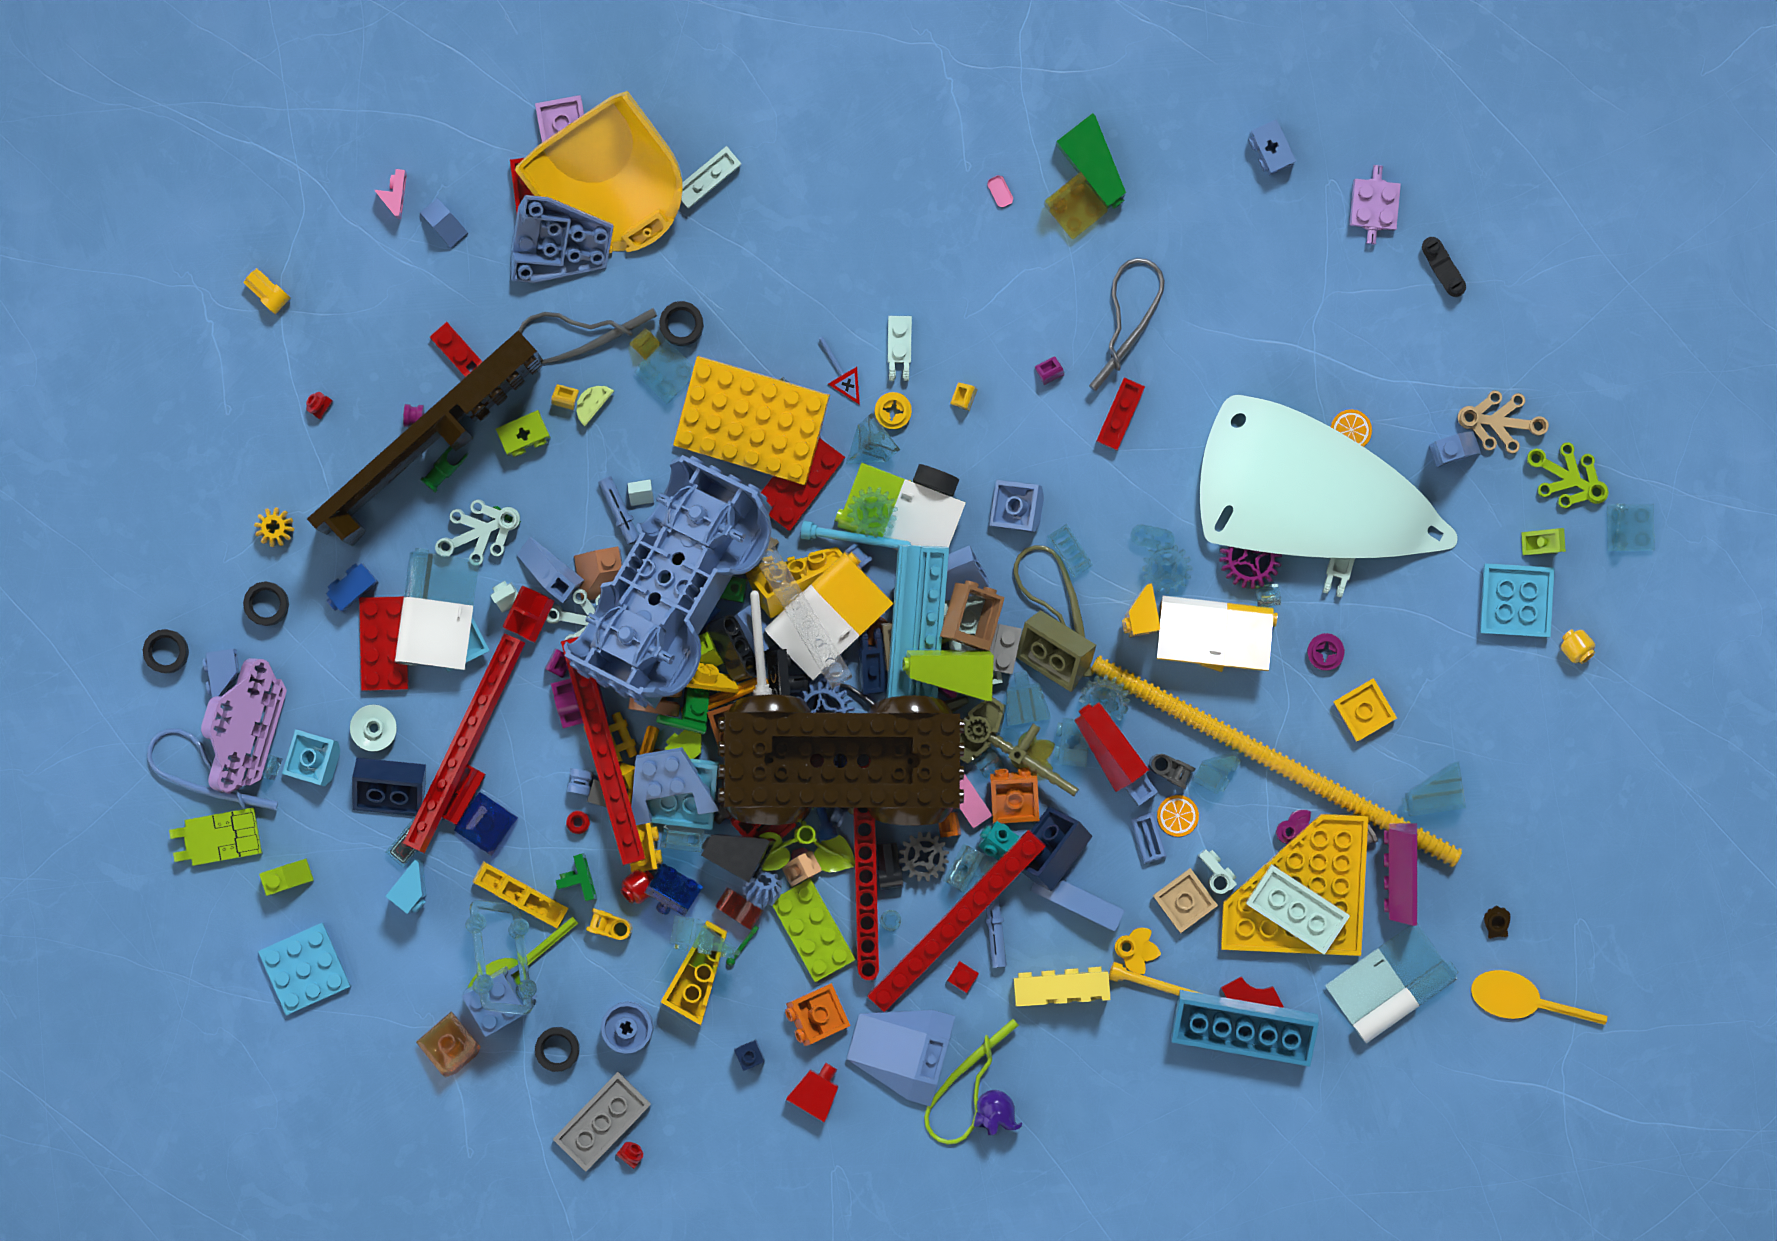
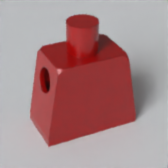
M828 1063L824 1064L819 1074L810 1069L790 1092L786 1100L825 1122L838 1089V1085L831 1082L838 1069Z

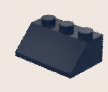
M356 758L352 776L353 810L416 816L425 795L426 764Z
M1048 807L1040 817V821H1037L1031 829V832L1046 847L1028 864L1022 873L1036 884L1052 891L1093 836L1081 822Z

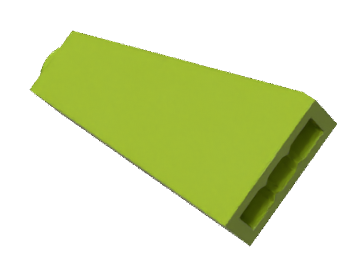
M907 650L906 657H903V671H906V674L911 679L985 701H992L994 655L990 651Z

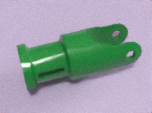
M449 446L433 464V469L425 477H421L420 480L436 493L438 491L437 487L445 478H449L465 461L469 454L468 452L456 464L450 465L447 461V455L452 450V447Z

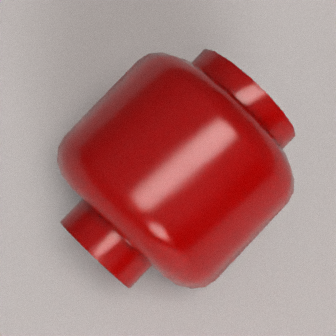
M637 869L622 880L620 891L631 904L634 902L641 904L655 893L653 883L656 880L649 871L643 872Z

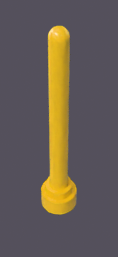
M1117 962L1112 963L1109 972V980L1115 982L1125 979L1179 996L1180 990L1196 992L1127 971L1123 964Z

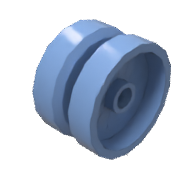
M632 1001L619 1002L611 1007L603 1016L601 1023L602 1037L607 1046L616 1052L624 1054L634 1053L642 1049L651 1039L654 1029L653 1019L649 1011L641 1004ZM627 1022L630 1023L631 1031H625L623 1025Z

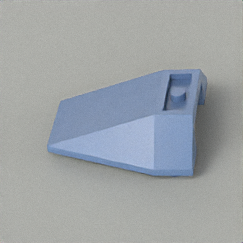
M525 195L518 206L511 248V280L536 283L606 268L613 224L549 197Z
M936 1010L860 1013L847 1059L907 1100L931 1106L955 1016Z

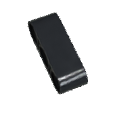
M728 615L711 621L708 626L709 635L730 677L734 681L740 682L757 676L755 655L737 619L732 615Z

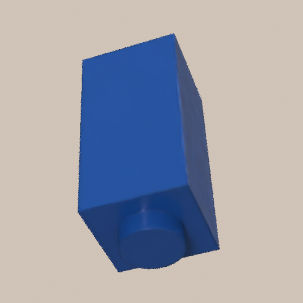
M355 563L346 570L347 576L341 581L337 578L328 586L329 591L326 594L329 599L326 601L335 611L339 609L344 612L378 583L377 579L364 564L357 565Z

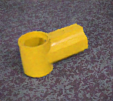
M257 268L243 282L275 315L291 299L277 284L274 285Z

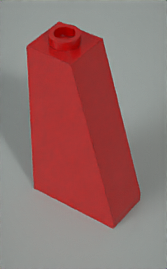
M1100 702L1093 706L1089 703L1078 711L1081 715L1074 721L1116 792L1130 785L1149 770Z

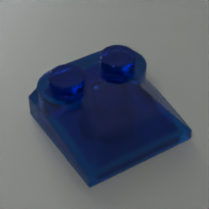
M479 792L454 831L493 856L519 817L482 792Z

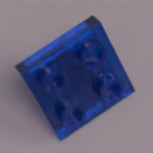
M663 863L644 893L659 901L656 905L659 913L667 915L670 909H673L685 916L703 886L679 873L675 868Z

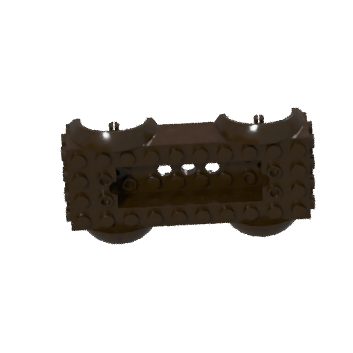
M773 694L755 695L737 700L727 712L723 713V717L718 718V732H722V741L718 742V756H722V764L718 765V779H722V788L718 789V803H722V808H725L730 816L738 821L762 825L793 824L805 820L812 808H867L875 820L883 823L913 826L931 825L945 821L953 809L960 808V804L964 803V789H960V781L964 780V766H960V757L964 756V742H960V734L964 733V719H960V714H953L947 704L941 699L915 695L896 696L877 701L868 713H812L807 703L797 697ZM814 754H820L824 759L823 765L819 768L813 767L810 763V758ZM838 754L844 755L847 759V763L843 768H838L834 765V757ZM861 754H866L870 757V765L866 768H861L857 764V758Z

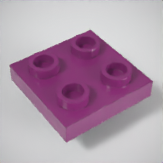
M571 678L551 683L562 728L583 724ZM597 683L606 717H608L600 684Z

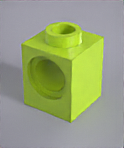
M705 632L699 635L701 643L699 663H704V665L713 664L716 667L723 664L709 633Z

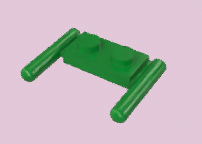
M685 687L682 719L659 714L656 717V722L704 735L706 732L710 690Z

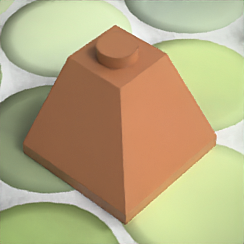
M618 546L574 556L577 574L584 579L579 588L586 591L588 600L596 599L601 594L600 587L602 583L613 582L623 565ZM580 593V594H581V600H583V599H584V595H583L582 593Z

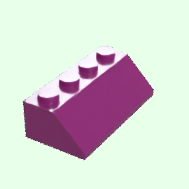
M1389 823V830H1384V844H1389V853H1384V867H1389V876H1384V890H1389V898H1384V912H1389V920L1417 926V823Z

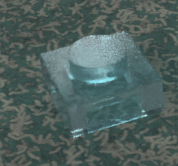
M1268 584L1263 587L1255 586L1258 607L1281 605L1278 584Z

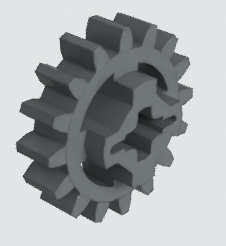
M918 832V838L916 839L910 835L911 842H903L906 849L899 850V853L904 855V858H901L899 862L906 864L902 870L907 871L909 869L911 871L909 877L911 878L915 874L919 882L922 876H925L927 882L930 881V875L938 878L937 871H945L942 864L949 863L947 859H944V855L949 854V851L942 850L946 843L942 842L939 844L937 842L939 839L938 835L934 839L930 838V832H927L926 837H923L922 833ZM919 841H929L934 845L930 848L922 847ZM913 847L915 850L914 858L909 861L908 853L910 848ZM934 850L928 856L929 861L927 863L924 861L914 863L920 856L919 851L930 852ZM939 852V863L935 867V865L933 864V857L936 853ZM921 865L925 866L929 872H919L913 868Z

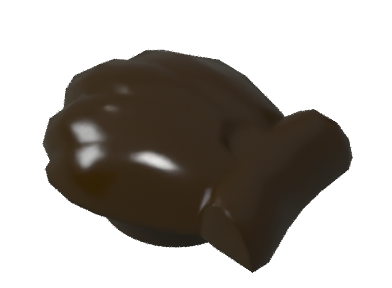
M1496 905L1492 909H1488L1484 915V923L1488 930L1489 939L1508 937L1507 929L1510 924V913L1504 907L1500 908Z

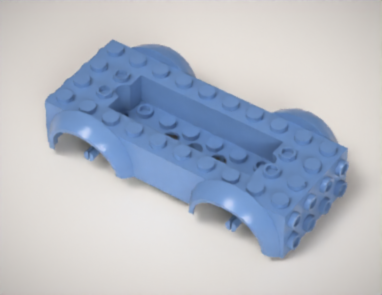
M682 455L672 460L670 464V480L665 493H659L656 497V502H659L650 517L643 523H637L636 528L640 536L613 582L602 583L600 587L601 595L594 614H588L590 618L586 616L585 621L588 622V625L574 642L568 643L566 641L564 644L566 653L564 656L571 661L569 665L578 670L577 672L588 679L590 677L596 679V682L605 688L612 687L619 695L625 698L628 696L633 698L635 703L644 708L649 705L656 709L662 697L680 692L694 677L701 658V643L698 636L732 576L744 574L752 570L764 556L771 538L769 513L772 507L767 502L768 498L760 493L761 490L752 484L747 486L741 484L742 481L731 474L728 477L723 475L722 471L713 465H710L709 468L704 466L703 462L694 456L688 458ZM677 553H682L685 556V560L682 561L681 565H674L672 562L674 555ZM666 573H670L671 579L669 582L661 583V577ZM658 593L661 595L660 603L655 606L650 605V596Z

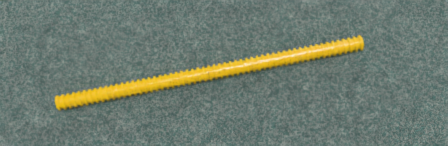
M1101 655L1096 658L1091 667L1092 675L1095 673L1098 678L1100 676L1103 677V681L1106 682L1108 680L1110 681L1109 684H1116V688L1121 687L1123 688L1122 691H1129V695L1134 694L1136 695L1135 698L1138 699L1140 697L1143 702L1146 700L1148 705L1153 704L1156 709L1159 707L1161 712L1166 711L1168 712L1167 715H1174V719L1179 718L1180 722H1187V726L1192 725L1193 729H1200V733L1205 732L1206 736L1211 735L1213 740L1218 739L1219 743L1224 742L1226 747L1231 746L1232 750L1237 749L1239 754L1242 752L1245 757L1250 756L1252 761L1255 759L1258 764L1263 763L1264 767L1269 766L1271 771L1276 770L1277 774L1282 773V777L1286 778L1287 776L1290 781L1295 780V784L1298 785L1300 783L1303 788L1308 787V791L1311 792L1313 790L1316 795L1321 794V798L1326 797L1328 798L1327 801H1334V805L1339 804L1341 805L1340 808H1347V812L1352 811L1353 815L1368 816V823L1370 821L1373 822L1372 825H1378L1379 829L1389 830V823H1410V821L1405 822L1403 817L1398 818L1397 814L1392 815L1390 810L1385 811L1384 807L1379 808L1377 803L1372 804L1371 800L1366 801L1364 796L1359 797L1358 793L1353 794L1351 789L1348 791L1345 786L1340 787V784L1333 783L1332 779L1327 780L1326 776L1321 777V773L1317 772L1316 774L1313 769L1308 770V766L1305 765L1303 767L1300 762L1295 763V759L1292 758L1290 760L1287 755L1282 756V752L1277 753L1275 752L1276 749H1269V745L1264 746L1262 745L1263 742H1256V738L1251 739L1250 735H1243V731L1238 732L1237 728L1234 727L1232 729L1229 724L1226 726L1224 721L1219 722L1216 717L1213 719L1211 714L1206 715L1205 711H1198V707L1193 708L1192 704H1185V700L1180 701L1179 697H1172V693L1167 694L1166 690L1161 691L1159 686L1154 687L1153 683L1148 684L1146 679L1143 681L1140 676L1135 677L1133 672L1130 674L1127 669L1122 670L1121 666L1116 667L1114 662L1111 664L1108 659L1103 660ZM1417 828L1418 850L1423 849L1426 854L1429 852L1431 857L1436 856L1437 860L1442 859L1443 863H1449L1450 867L1457 864L1462 854L1461 848L1456 849L1455 845L1450 846L1448 841L1444 843L1442 838L1437 839L1436 835L1433 834L1431 836L1429 831L1424 832L1423 828Z

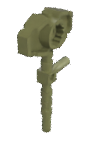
M992 697V701L984 700L968 712L969 716L964 718V733L960 734V742H964V756L960 757L961 760L967 764L971 763L991 748L990 744L992 743L993 746L1000 748L1005 754H1009L1008 757L1020 765L1023 763L1031 771L1037 772L1039 776L1044 779L1046 778L1051 784L1057 785L1070 795L1075 796L1079 791L1077 787L1061 778L1056 772H1052L1047 766L1041 765V762L1028 756L1029 753L1026 751L1041 729L1039 726L1033 723L1020 745L1014 747L1010 742L1003 740L1001 736H997V733H1000L1006 709L1005 704Z

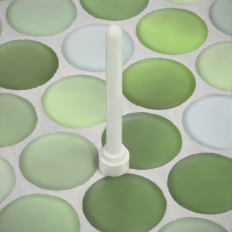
M754 590L750 593L757 685H755L753 694L754 696L772 694V689L769 688V684L766 682L760 598L758 591Z

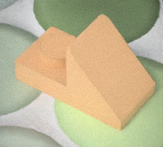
M809 851L789 861L782 867V870L790 886L793 887L821 872V867L813 852Z

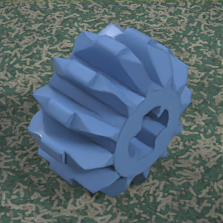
M761 870L755 882L748 883L745 880L743 881L742 894L746 895L747 901H753L754 906L757 904H761L763 908L767 904L773 906L776 900L780 898L782 881L778 880V874H771L770 871L765 872Z

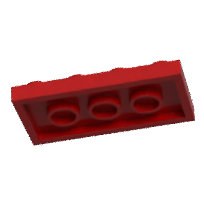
M819 438L807 484L803 485L773 476L761 491V494L768 498L767 502L772 507L769 517L788 531H791L843 462L845 456Z
M406 596L359 598L361 691L409 690L408 665L395 663L403 598Z

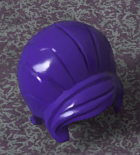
M990 1090L979 1097L974 1127L986 1128L988 1135L997 1134L999 1125L1006 1130H1017L1022 1127V1122L1016 1123L1015 1105L1006 1093L999 1090Z

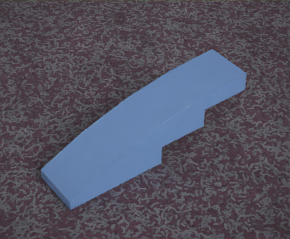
M1061 879L1052 891L1035 882L1030 891L1114 932L1125 910Z

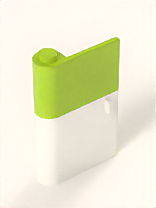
M861 462L844 509L839 508L834 521L838 522V528L852 533L909 541L911 545L949 548L966 502Z

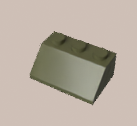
M1040 610L1025 621L1016 658L1072 692L1092 663L1096 644Z

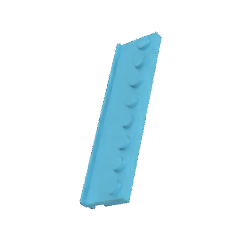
M898 544L886 698L912 695L937 698L938 686L909 678L906 671H903L902 662L903 657L907 655V650H941L942 637L940 634L944 619L949 557L948 547Z

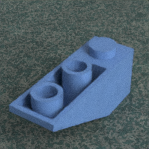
M529 537L517 554L540 584L562 603L572 598L574 592L578 590L584 581L582 577L532 537Z

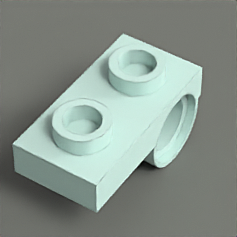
M503 581L492 588L494 593L490 595L502 613L512 607L518 594L512 582L507 584L506 581Z
M1204 849L1198 854L1200 859L1214 873L1209 879V887L1213 892L1223 894L1237 885L1234 881L1237 877L1228 867L1225 870L1218 863L1221 859L1213 850L1208 852ZM1219 876L1226 880V886L1222 890H1217L1214 887V880Z

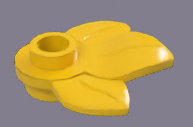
M1136 928L1129 936H1121L1115 943V951L1119 957L1124 958L1126 968L1137 974H1145V961L1154 960L1161 955L1158 947L1148 941L1151 936L1150 929ZM1124 943H1129L1131 946L1127 952L1122 950Z

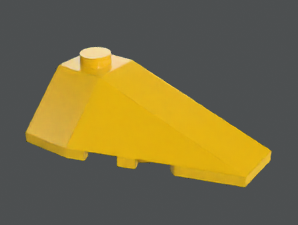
M838 547L811 552L808 557L795 559L793 556L788 557L786 562L774 564L773 561L766 562L745 574L752 590L759 593L760 606L770 618H773L785 610L843 553Z

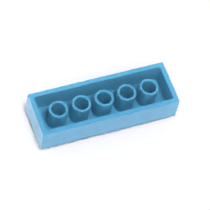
M1180 990L1171 1037L1172 1043L1310 1067L1319 1019L1318 1014Z

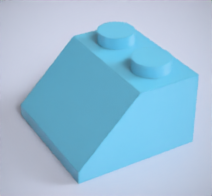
M420 859L414 860L385 896L407 914L418 912L426 903L423 900L427 895L423 862Z

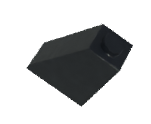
M714 834L711 837L708 836L702 845L704 850L701 856L748 883L755 882L776 840L765 837Z

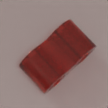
M729 887L725 889L715 905L716 908L749 930L753 929L764 910L754 906L752 902L747 901L746 898Z

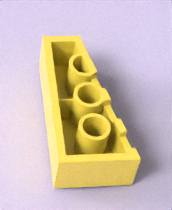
M1102 966L1088 967V972H1079L1078 968L1064 969L1065 974H1055V970L1041 971V976H1032V972L1018 973V977L1013 978L1015 1006L1046 1005L1049 1003L1061 1004L1072 1001L1090 1002L1095 1001V999H1102V1001L1111 1000L1108 971H1102Z

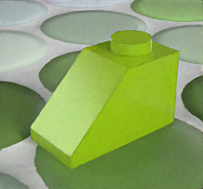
M307 858L259 874L266 896L314 881Z

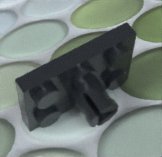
M787 649L765 652L767 679L773 695L790 696L793 693L808 691L806 674L789 675L788 668L791 666L790 655L787 654Z

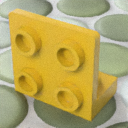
M653 823L636 825L646 860L630 864L631 873L637 869L641 871L660 869L659 864L663 863L662 852L656 849L655 842L659 840L658 827H653Z

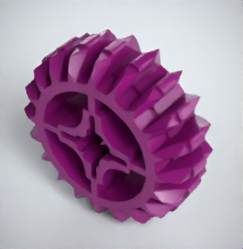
M1227 546L1228 549H1220V553L1226 554V557L1219 558V562H1227V565L1221 567V570H1230L1226 578L1229 579L1234 575L1236 577L1233 581L1234 585L1239 580H1242L1241 588H1246L1247 582H1250V588L1255 589L1256 581L1260 587H1263V578L1270 583L1272 578L1268 574L1271 573L1275 576L1278 574L1277 570L1273 569V566L1281 567V563L1275 561V558H1281L1282 554L1242 549L1243 554L1241 558L1232 561L1234 547ZM1247 551H1250L1251 554L1255 553V555L1261 553V555H1258L1253 560L1254 564H1250V561L1248 563L1246 561L1240 562L1248 556ZM1269 554L1268 567L1261 574L1258 564L1259 559ZM1242 565L1248 566L1251 572H1253L1254 577L1242 575L1235 568Z

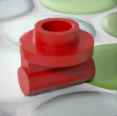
M317 392L308 397L306 409L321 420L333 400L323 393Z
M626 1142L616 1155L634 1169L643 1158V1151L638 1144Z

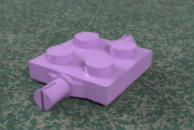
M1373 165V179L1353 180L1349 226L1362 227L1368 230L1366 244H1376L1377 231L1397 230L1401 184L1382 180L1383 166Z

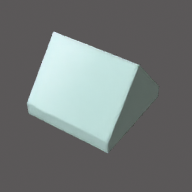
M651 480L628 483L631 506L654 503Z

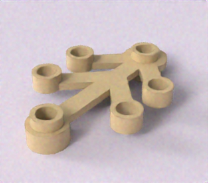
M1496 390L1490 392L1487 398L1476 407L1466 406L1458 413L1459 424L1465 429H1473L1482 441V447L1487 451L1493 450L1497 442L1494 437L1486 433L1481 424L1492 427L1505 444V450L1510 454L1516 453L1520 448V444L1509 435L1504 427L1530 430L1532 434L1537 436L1546 433L1549 427L1548 421L1541 416L1535 417L1532 420L1505 417L1515 408L1524 405L1525 397L1520 393L1514 394L1507 404L1492 415H1484L1482 413L1491 405H1497L1501 402L1502 394ZM1492 394H1497L1499 396V400L1497 402H1493L1491 400ZM1516 396L1522 399V403L1520 405H1516L1514 403V398ZM1469 413L1473 416L1472 422L1465 420L1466 414ZM1536 422H1539L1542 425V429L1540 431H1537L1534 428V424ZM1487 439L1493 441V446L1491 448H1488L1485 445V441ZM1510 442L1516 444L1514 451L1508 448Z

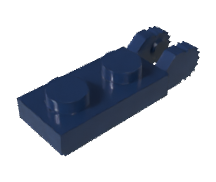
M877 628L873 631L874 647H868V634L865 630L859 636L861 646L859 648L861 693L863 695L885 693V658L881 630Z

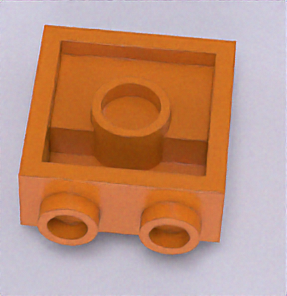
M1028 767L1018 769V772L1009 773L1007 769L995 770V774H990L993 824L996 821L1000 823L1040 821L1037 772L1031 771Z
M832 983L786 1003L787 1009H785V1014L790 1022L794 1021L797 1028L795 1030L796 1039L799 1043H803L804 1046L813 1044L850 1026Z

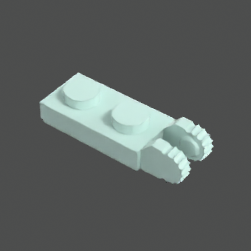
M912 316L888 317L889 381H894L896 378L895 363H904L903 379L904 381H909Z
M1330 558L1326 571L1327 577L1323 587L1324 593L1328 594L1330 591L1333 576L1341 578V581L1337 588L1336 596L1342 598L1355 558Z

